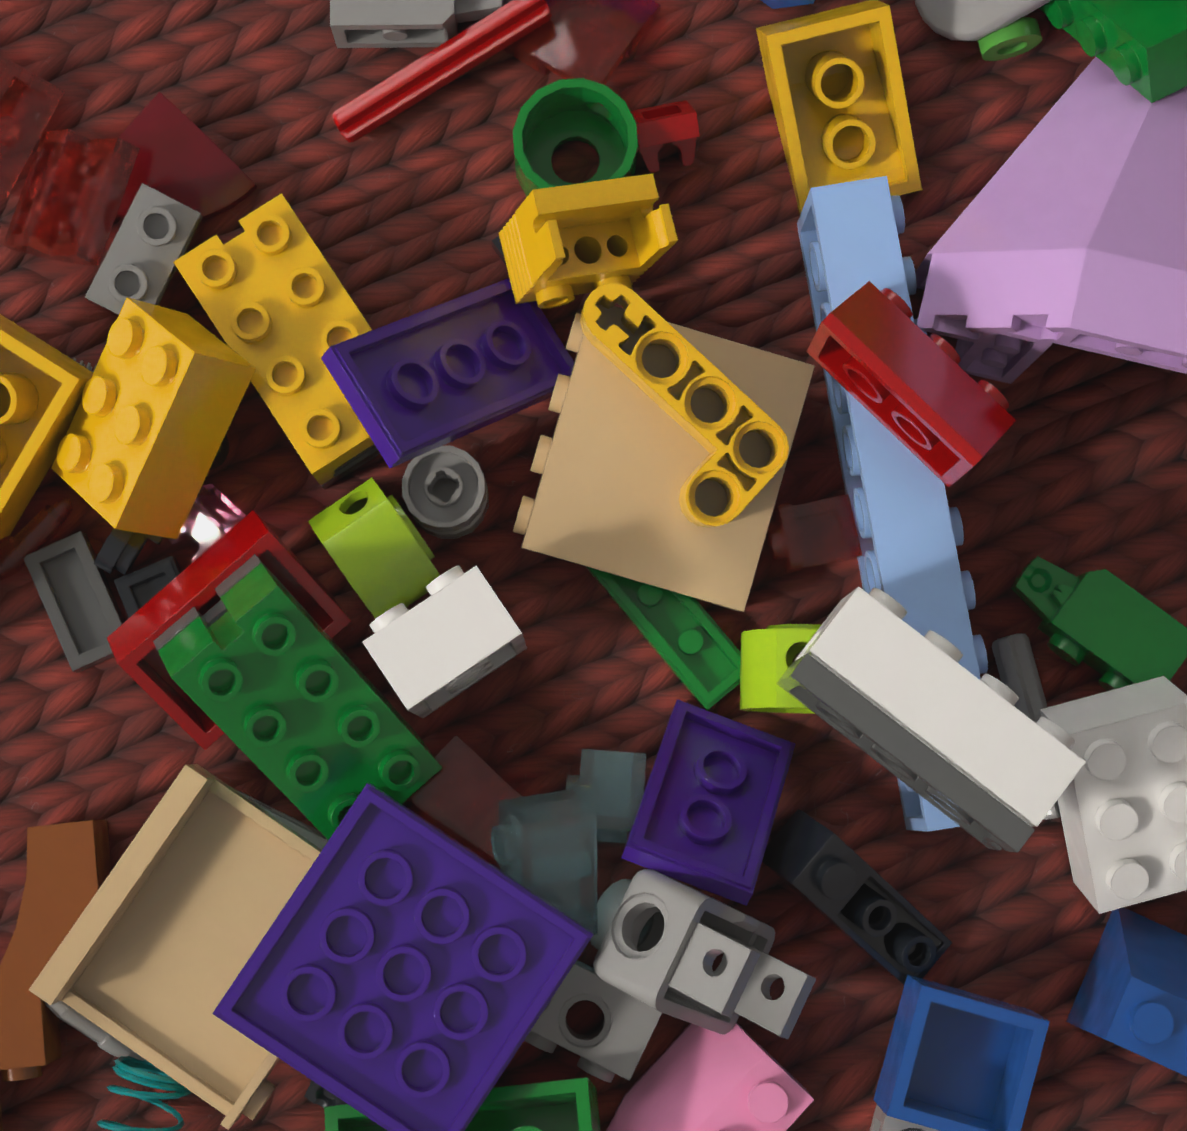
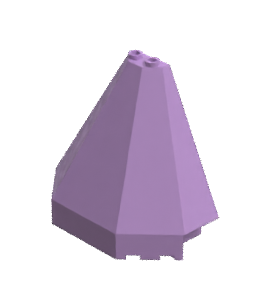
M1095 57L927 253L915 272L917 288L924 290L917 326L922 331L958 339L955 349L961 358V362L958 365L967 374L1011 384L1053 343L1187 374V86L1151 103L1131 85H1123L1117 79L1113 70Z

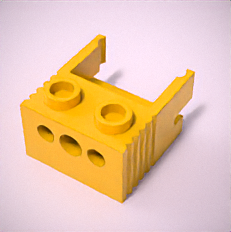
M653 174L532 190L515 211V214L512 215V218L509 219V222L506 223V226L503 227V230L499 232L515 304L537 301L539 308L558 307L575 299L574 295L591 293L600 285L608 283L624 284L633 290V282H636V279L640 278V275H643L648 270L647 268H650L678 241L669 203L661 204L657 210L653 211V204L659 198Z

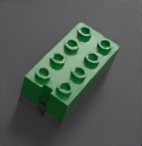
M256 554L215 588L221 600L202 615L195 607L191 608L153 641L174 682L328 840L368 782L402 804L443 768L411 725Z

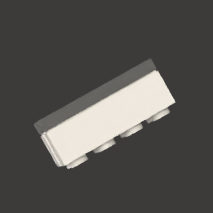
M857 587L840 600L776 684L987 848L992 850H1001L1003 848L1005 851L1018 853L1035 831L1032 827H1038L1086 763L1085 760L1070 750L1075 740L1064 729L1049 719L1040 717L1035 723L1018 710L1014 705L1019 700V697L1000 680L986 673L981 679H978L961 666L958 662L963 654L947 639L931 630L925 636H922L902 619L907 614V611L887 593L874 587L868 594L860 587Z

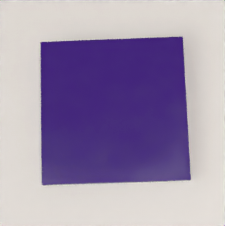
M368 782L212 1014L387 1131H465L594 934L591 930Z

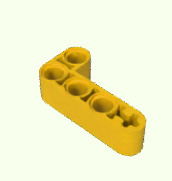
M608 283L600 285L590 293L583 306L580 319L583 334L594 347L710 453L686 479L680 489L679 503L685 517L695 525L707 528L728 524L743 511L782 468L788 457L789 450L786 434L772 418L637 293L624 284ZM616 303L622 306L625 312L622 315L621 322L633 335L641 323L650 330L639 338L629 355L620 348L625 345L629 336L619 326L614 324L608 327L606 331L600 328L597 322L601 311L597 305L601 304L607 309L612 308ZM656 344L670 349L676 360L673 375L658 378L649 374L642 362L644 349ZM702 388L711 389L720 396L723 403V413L719 421L707 423L696 418L690 405L691 397L695 390ZM746 433H759L766 438L770 445V458L766 465L761 468L751 467L740 456V441ZM703 480H715L726 490V507L723 512L715 517L701 512L695 502L696 488Z

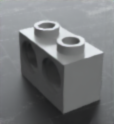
M142 183L85 298L118 315L127 297L159 306L177 270L173 262L185 254L203 219L201 213Z

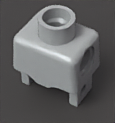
M643 869L638 871L632 880L621 879L613 883L601 895L590 919L589 930L594 934L590 941L598 950L593 963L594 971L598 977L661 1013L722 1035L729 1033L733 1029L741 1015L774 1034L789 1039L816 981V978L769 955L775 939L773 927L655 870ZM724 953L720 965L713 971L712 965L715 958ZM782 978L785 985L784 992L781 997L772 1000L770 987L776 979Z

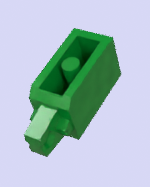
M1036 556L1024 567L1011 587L1043 620L1038 629L1050 637L1047 646L1065 661L1079 666L1083 661L1101 674L1102 677L1098 683L1106 691L1161 676L1166 677L1170 681L1187 658V627L1107 569L1089 571L1080 576H1075Z

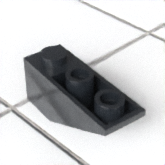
M800 809L792 815L766 846L762 862L903 985L905 984L907 974L923 979L952 944L942 932L835 833Z

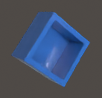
M907 974L873 1100L887 1116L939 1131H1021L1050 1021L1024 1007Z

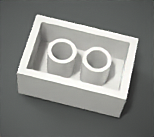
M458 565L438 576L426 586L427 591L431 595L410 610L403 603L389 609L371 622L369 626L375 634L362 642L406 709L421 718L426 717L527 649L522 632L477 565L466 573Z
M1161 676L1040 709L1041 717L1054 722L1073 737L1075 743L1070 750L1086 761L1058 799L1073 882L1096 911L1102 914L1187 890V695L1166 677Z

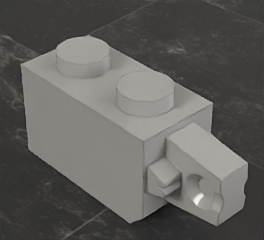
M330 0V27L337 48L438 47L458 34V23L481 20L504 5L503 0Z

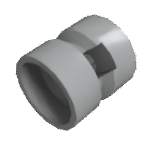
M451 445L440 446L415 457L408 464L402 478V496L415 522L426 533L441 539H456L473 532L484 520L489 507L488 488L478 462L466 451Z

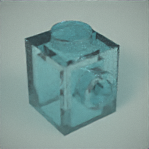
M582 749L580 775L567 774L564 813L577 814L576 827L589 828V841L627 843V831H631L644 794L646 753Z

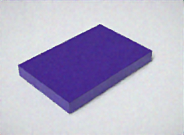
M677 699L621 859L658 871L671 878L747 906L755 888L795 743Z

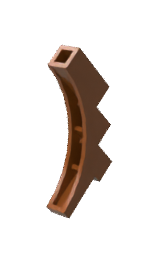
M89 820L27 827L26 883L16 928L0 964V1070L2 1071V1081H18L40 1077L43 1075L42 1066L62 1057L59 1018L45 1006V1001L29 991V988L112 871L108 820ZM0 1096V1131H3Z

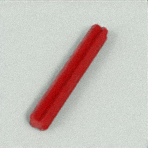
M546 0L510 1L335 110L332 115L333 121L341 135L349 143L357 141L550 21L552 14Z

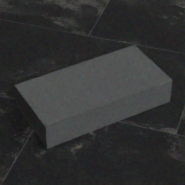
M82 531L23 557L72 671L77 673L114 657L107 637L125 622L103 570L94 565L97 556L87 534Z

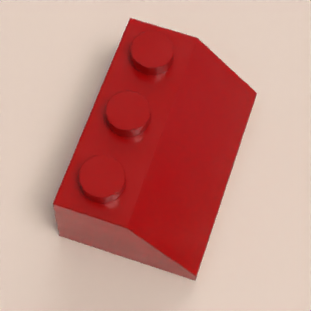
M868 281L830 312L820 323L806 352L947 487H950L985 456L1015 423L1016 419L1006 411L1010 407L1009 403L996 387L985 380H980L977 383L958 365L961 362V358L945 339L937 334H931L928 337L910 320L913 313L899 295L888 288L880 291Z

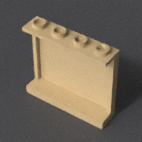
M601 304L597 305L601 311L597 324L605 331L613 324L619 326L629 336L625 345L620 348L629 355L639 338L650 330L641 323L633 335L621 322L622 315L625 312L623 308L613 306L607 309ZM576 313L566 345L567 350L577 352L570 377L558 373L548 407L549 411L559 413L553 438L540 435L530 469L532 472L542 474L535 499L527 496L522 497L513 528L514 533L524 535L521 548L707 601L735 611L744 612L815 366L668 322L781 427L787 436L789 444L788 457L782 468L736 518L728 524L710 528L701 527L690 522L682 513L679 495L686 479L710 453L588 341L582 332L581 314ZM656 344L648 346L643 350L642 362L649 374L658 378L673 375L676 360L670 349ZM702 388L695 390L691 397L690 405L696 418L707 423L719 421L723 413V403L720 396L711 389ZM749 432L744 434L740 441V456L745 463L757 468L766 465L770 458L771 450L764 436L759 433ZM707 479L703 480L696 488L694 498L701 512L714 517L723 512L727 504V494L720 483Z
M186 764L29 988V991L49 1005L59 1001L64 1002L225 1115L220 1125L229 1130L240 1119L242 1114L253 1121L276 1088L267 1078L280 1059L212 1013L322 850L200 765Z

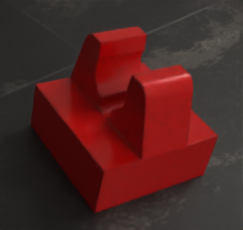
M687 100L630 111L636 121L638 151L650 172L660 171L658 153L663 144L672 143V145L678 147V156L683 166L691 165L694 162L696 139L700 137L697 113Z

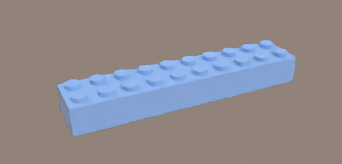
M887 176L810 188L797 222L816 331L820 323L830 312L868 281L880 291L888 288L895 292L906 302L912 311L909 295L916 294V273L911 257H902L898 234L904 233L905 230L904 209L900 196L890 195ZM912 316L910 320L917 325L918 319H914ZM823 368L863 590L869 594L875 587L895 599L907 611V614L902 619L922 636H925L931 630L947 639L963 654L958 663L978 679H981L980 674L987 673L988 660L981 635H972L968 610L975 608L976 597L970 572L968 570H960L956 546L963 545L964 532L958 508H949L944 483ZM897 778L906 830L930 832L960 827Z

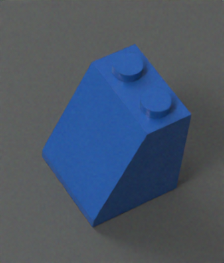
M1124 907L1112 910L1066 1022L1187 1077V936Z

